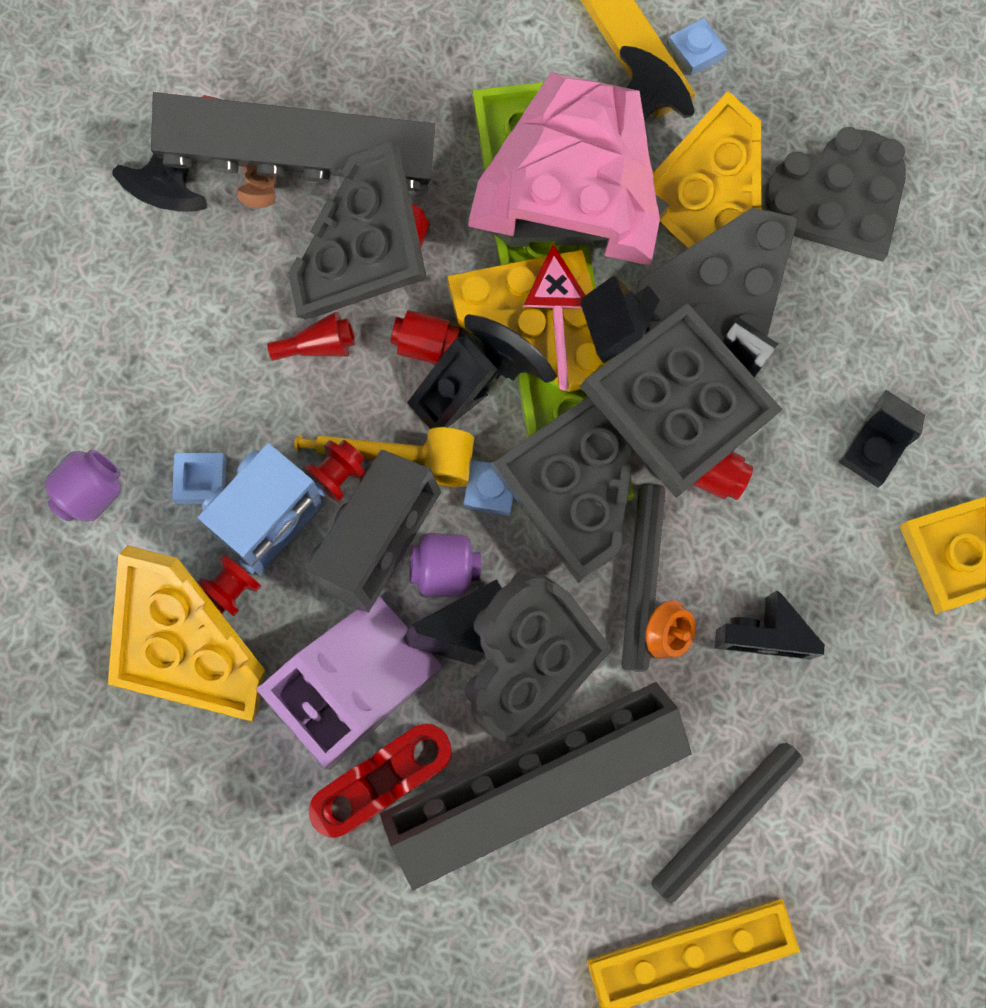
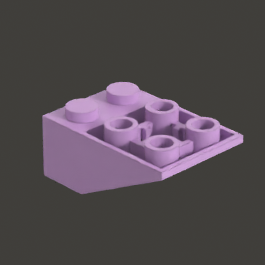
M379 596L369 613L358 608L295 654L256 690L322 767L331 770L439 672L443 666L431 653L407 645L403 637L409 628Z

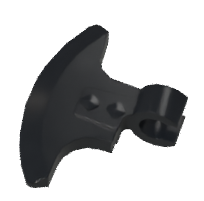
M621 47L620 58L630 67L633 74L632 80L626 88L640 92L644 122L654 111L661 107L672 108L684 119L694 115L695 109L690 93L680 76L665 61L650 52L636 47Z
M154 154L149 163L141 169H132L118 164L112 171L115 179L125 190L149 205L177 212L199 211L206 209L208 206L204 196L194 193L186 187L188 168L163 165V158H157Z
M471 314L465 316V328L481 339L486 350L485 356L498 369L482 389L488 392L494 379L498 380L501 375L506 379L509 378L514 381L520 373L526 372L535 375L545 383H549L557 378L552 366L525 338L505 325L488 318Z

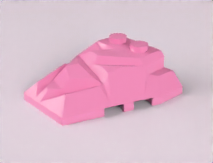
M551 72L488 168L478 180L468 227L514 236L517 220H527L608 238L605 251L606 257L650 266L660 216L640 92L634 89Z

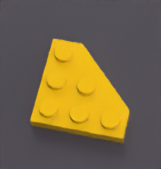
M729 91L719 99L653 172L655 194L669 205L660 223L687 249L749 209H762L761 120Z
M583 249L561 253V257L585 295L594 290ZM547 256L448 276L449 292L459 327L473 334L465 328L464 318L467 314L485 317L505 325L525 338L544 356L557 375L553 383L559 385L553 308L523 307ZM562 308L569 382L567 391L572 392L582 390L580 386L584 380L607 362L603 363L597 355L583 310Z
M127 545L118 554L108 685L253 722L260 706L261 695L256 689L263 684L265 674L263 666L178 558Z

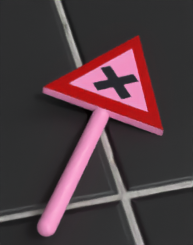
M552 244L523 307L553 308L559 388L562 391H566L569 388L562 308L582 309L581 299L585 296V293L554 244Z

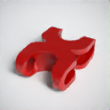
M433 724L415 726L384 746L368 760L342 774L312 797L309 804V818L312 826L325 837L336 838L355 831L379 815V813L419 788L449 765L452 749L447 734ZM423 740L434 741L439 749L437 758L428 765L419 764L414 757L415 747ZM339 796L347 798L352 808L350 817L345 822L339 821L333 814V804Z

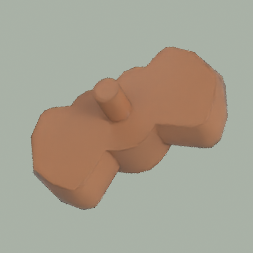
M242 166L245 174V185L237 190L239 202L251 208H266L273 205L276 199V178L257 175V168Z

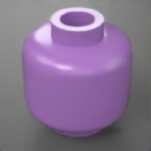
M91 449L87 453L72 451L45 480V489L51 498L48 501V506L57 516L66 521H72L73 518L85 522L94 521L119 496L121 485L118 478L121 473L112 461L96 450Z
M427 533L422 536L419 545L411 546L410 583L417 584L419 591L424 596L463 597L468 592L471 581L480 580L481 553L472 551L470 540L465 535Z

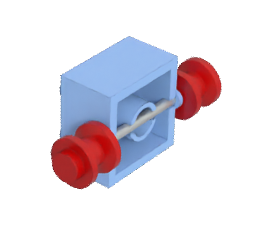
M329 440L324 445L327 453L326 459L319 466L307 463L302 470L271 444L267 443L260 452L254 450L242 460L237 469L238 475L225 489L219 487L206 498L202 505L203 512L197 518L219 542L240 559L238 562L241 564L239 566L224 553L219 558L223 570L213 580L200 578L197 582L222 615L227 610L231 615L235 616L239 612L235 600L245 589L257 592L262 587L247 572L251 574L255 572L259 576L324 506L321 497L327 494L333 500L339 502L344 497L340 487L349 476L361 479L365 474V470L360 465L365 459L350 443L342 440L338 445Z

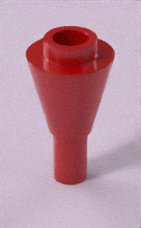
M336 311L296 333L294 337L268 343L267 348L272 361L299 354L301 356L348 357V347L355 345V336L350 320L348 318L341 319Z

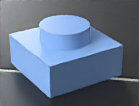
M705 18L670 35L667 46L690 76L725 58L728 50Z
M175 453L172 500L177 505L203 504L214 490L219 487L225 489L227 463L225 455L223 453Z
M471 460L469 482L466 487L463 508L510 516L513 495L492 469V463Z

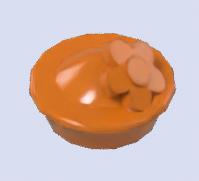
M676 600L664 601L656 607L646 627L645 640L650 653L654 657L663 660L679 657L687 652L693 643L696 633L694 616L681 602Z

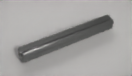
M652 483L642 484L638 491L621 661L622 668L635 672L646 671L650 664V651L647 648L645 637L649 618L655 610L666 493L664 486Z
M787 742L779 744L652 880L651 885L665 901L669 903L675 902L802 765L804 760L802 755Z

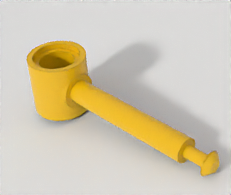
M446 427L428 430L424 446L318 436L317 440L302 439V434H299L294 440V447L298 452H300V448L316 449V454L327 455L324 445L329 440L338 445L342 440H345L355 447L364 459L375 460L382 449L430 468L439 486L454 488L468 485L474 445V436L463 430Z

